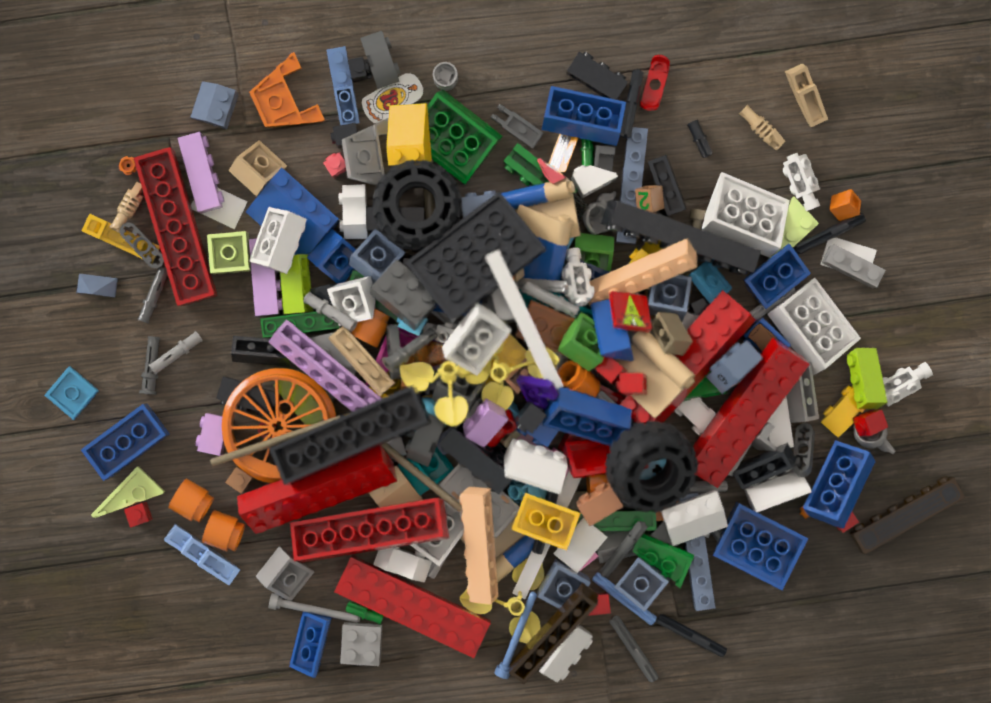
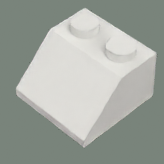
M582 165L574 170L571 180L581 198H584L614 182L618 176L611 171L591 165L587 167Z
M371 276L339 283L327 289L332 306L357 322L373 318L376 299L370 295V289L373 285Z

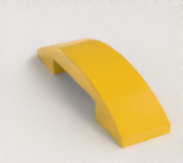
M89 214L83 226V232L141 258L122 238L120 233L110 228L111 223ZM126 230L125 236H132L133 240H131V243L133 244L140 236H135ZM140 240L137 243L138 250L145 251L148 248V243L145 240ZM153 243L155 247L159 250L160 246ZM151 248L150 252L145 254L144 256L147 258V256L149 255L153 259L151 262L153 264L156 256H154L151 253L152 251H154V249Z

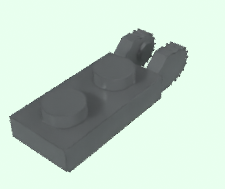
M499 104L497 107L499 111L509 117L506 121H503L499 116L492 114L490 118L518 140L534 149L544 133L514 111L511 112Z

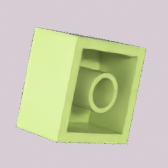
M248 232L207 235L211 274L251 271Z

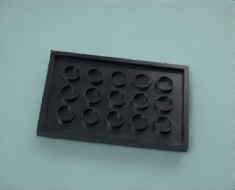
M497 192L442 234L441 237L409 259L406 264L453 323L476 303H479L500 287L486 259L487 255L499 250L511 277H513L547 250L504 196Z

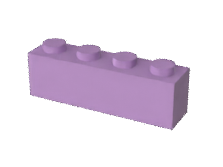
M201 132L179 137L178 142L197 211L202 214L223 208L222 202H224L222 191H218L217 188L219 179L217 173H213L212 170L214 161L212 155H208L207 147H209L207 137L203 136Z
M249 239L250 257L257 239ZM251 262L255 316L281 315L280 310H283L282 299H279L281 280L277 279L278 271Z

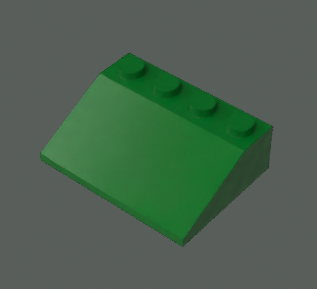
M442 89L435 94L427 106L431 156L436 163L463 184H466L503 136Z

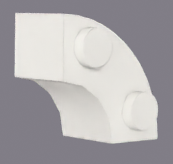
M342 185V193H339V205L343 206V220H340V232H344V239H367L366 185Z
M700 397L688 401H682L674 412L680 417L682 415L686 417L693 425L692 430L700 436L716 413L711 408L709 409L701 401Z
M400 547L378 550L373 565L411 580L425 582L432 561L425 558L426 556L419 551L412 553Z

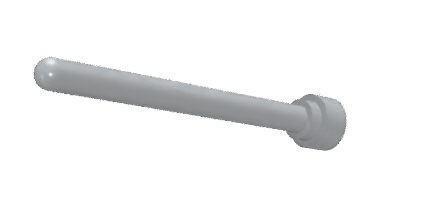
M273 593L271 594L268 606L269 609L274 610L283 607L356 623L360 621L359 616L351 613L283 600V597Z

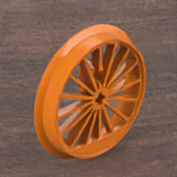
M273 368L257 372L246 378L235 388L225 405L222 416V436L228 453L239 450V445L268 432L270 433L263 441L268 440L271 436L274 438L293 431L288 428H304L313 425L288 424L318 410L322 411L324 421L336 417L334 405L323 387L304 373L286 368ZM271 380L275 381L276 416L261 385ZM279 380L292 382L293 384L287 399L279 402ZM297 384L306 389L308 393L295 406L290 399ZM257 385L271 417L247 395ZM310 395L315 398L319 407L288 420ZM245 397L269 421L238 410L237 407L242 398ZM283 403H287L291 407L288 414H284L281 411ZM235 412L268 425L233 426ZM280 421L283 429L276 431L277 427L274 424ZM268 428V430L237 443L235 440L234 429ZM269 448L264 460L253 457L256 452L233 460L242 471L257 480L266 483L282 480L277 466L266 462L270 454Z

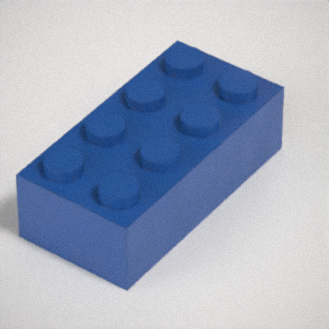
M551 86L542 130L617 146L626 102Z
M560 387L557 390L559 393L557 399H550L548 406L544 409V413L547 416L543 420V426L611 446L614 440L617 441L620 438L619 434L625 429L627 431L630 430L632 409L607 402L603 399H597L587 394L575 392L569 388Z
M148 403L142 404L82 448L81 451L102 480L105 481L170 435V433Z
M835 440L811 490L812 492H810L803 507L808 516L844 529L874 466L875 459L872 454Z

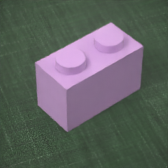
M486 399L477 406L475 413L464 422L463 430L465 437L485 447L508 420L505 409Z
M205 413V416H202L200 421L201 435H198L196 439L197 451L221 456L225 447L222 436V416Z

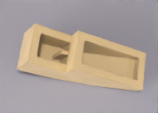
M800 64L785 71L794 96L809 126L813 127L828 120L818 89L813 84L808 67Z

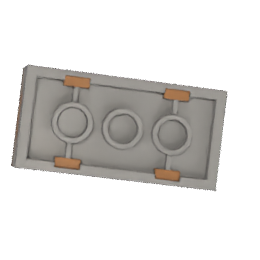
M459 464L439 484L444 491L459 503L461 493L468 487L487 488L482 480L476 479L470 470ZM491 491L495 538L516 518L520 508L503 491L500 494Z

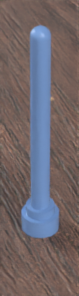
M530 592L503 662H500L495 669L494 674L500 678L508 679L510 676V663L537 597L535 592Z

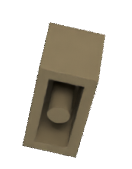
M658 312L651 322L652 332L664 354L684 355L693 341L679 316L675 313Z

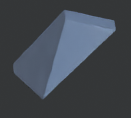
M79 274L77 293L116 297L118 278Z

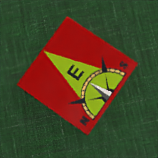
M617 291L609 293L613 328L647 333L652 330L647 296Z

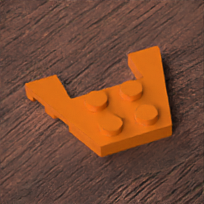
M295 52L291 53L283 63H280L271 74L266 76L249 92L265 128L325 121L318 104L299 112L284 79L285 76L302 69Z

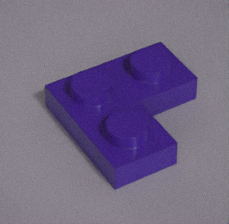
M520 375L517 379V383L526 401L531 402L537 408L546 409L549 404L547 399L556 400L559 395L553 381L548 379L543 380Z

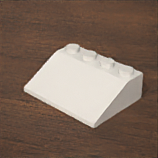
M722 172L706 210L702 230L761 250L760 254L770 258L781 249L790 200Z
M816 278L810 280L767 314L785 339L791 344L795 352L803 356L807 362H811L813 375L826 369L861 339Z

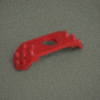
M655 55L652 57L640 101V107L645 110L654 111L659 108L670 69V60L666 56ZM656 79L661 82V87L658 90L650 88L652 80Z

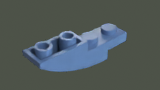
M346 46L327 49L340 125L360 123Z

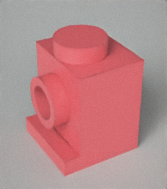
M333 153L326 158L324 165L334 179L346 172L345 160L340 153Z

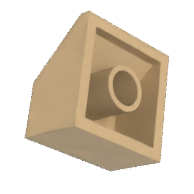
M259 140L237 156L229 172L253 194L258 196L281 167L285 170L287 165Z

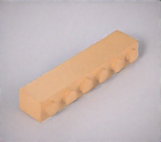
M685 239L589 281L590 286L594 287V296L588 304L591 306L592 303L609 299L611 291L634 294L697 267V252L688 239Z
M468 487L460 496V504L463 510L461 521L464 523L463 540L465 541L466 548L464 557L467 561V593L470 602L492 604L499 596L491 488Z

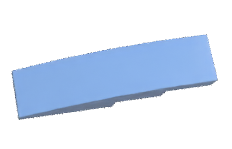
M174 524L164 538L165 542L178 549L181 554L196 562L199 567L227 585L231 584L240 571L237 566L207 544L202 543L201 540L177 524Z

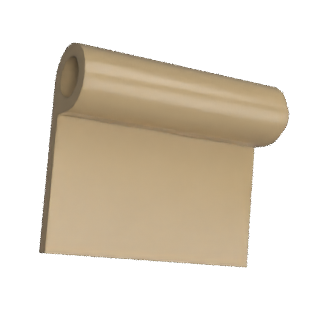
M637 331L631 339L634 360L631 362L616 359V361L627 370L626 373H644L647 375V395L631 396L656 419L685 388L688 389L693 385L695 375L676 356L664 354L657 339L650 332Z

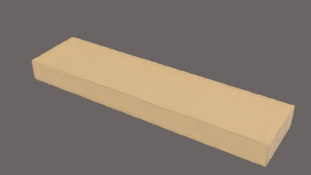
M342 326L328 338L379 396L395 384L348 329Z

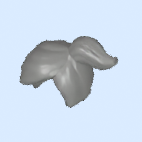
M615 191L600 194L596 202L590 203L585 208L583 221L591 234L596 235L609 231L605 229L606 225L601 224L607 203L613 201L616 197Z
M855 424L853 425L854 438L860 445L870 449L878 447L881 451L891 454L895 453L894 448L887 440V428L872 436H859L855 429Z

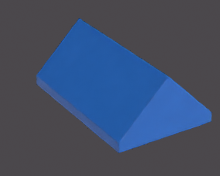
M787 244L757 268L754 273L747 276L744 282L748 291L767 309L811 273L793 247Z
M610 299L592 303L591 310L601 356L632 362L634 356L628 330L613 328Z
M308 612L302 613L289 667L312 678H316L319 673L332 617Z

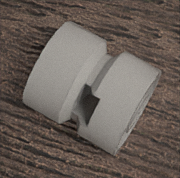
M441 62L436 65L433 70V79L437 88L444 91L455 88L458 83V73L453 64Z

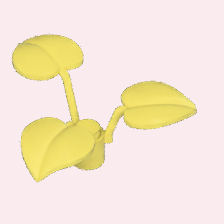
M502 343L488 361L490 362L494 357V367L491 370V376L497 382L492 381L484 386L482 401L484 402L488 399L507 410L514 400V392L511 387L504 386L503 380L509 376L510 372L528 365L530 375L538 379H542L543 376L530 349L525 353L527 362L510 368L505 363L499 364L496 354L502 351ZM546 348L554 367H556L559 363L558 356L552 350Z
M492 360L487 362L478 376L449 361L442 364L441 369H438V373L435 376L433 368L424 362L400 365V375L407 387L416 386L419 392L427 390L429 383H434L441 375V379L448 383L449 398H441L435 404V414L442 422L450 426H457L466 418L468 405L461 396L453 398L452 382L456 380L458 375L460 378L465 377L466 381L473 385L484 383L490 375Z
M528 558L513 569L512 579L514 582H518ZM541 564L530 590H535L541 585L544 579L543 564ZM467 589L460 596L463 606L473 613L485 614L492 609V604L470 602ZM521 591L518 592L517 597L510 598L507 603L498 599L494 601L507 607L511 614L519 616L514 617L509 624V632L512 637L520 616L524 611ZM532 611L519 642L527 644L540 630V620Z

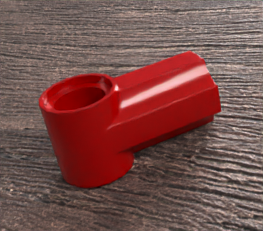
M509 409L505 410L508 420L487 444L491 448L495 447L506 434L512 433L516 429L513 413Z

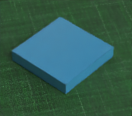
M712 262L702 263L688 275L692 277L691 281L710 304L722 290L728 293L732 289V286L720 271L712 266Z
M69 366L44 396L75 420L99 390Z

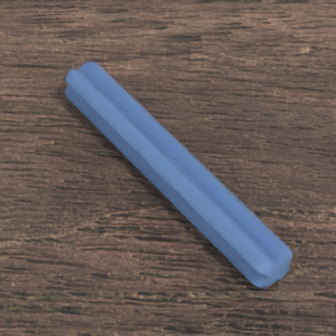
M599 572L593 576L592 581L649 625L654 624L657 619L654 614L647 609L645 612L618 591L611 581L601 576Z

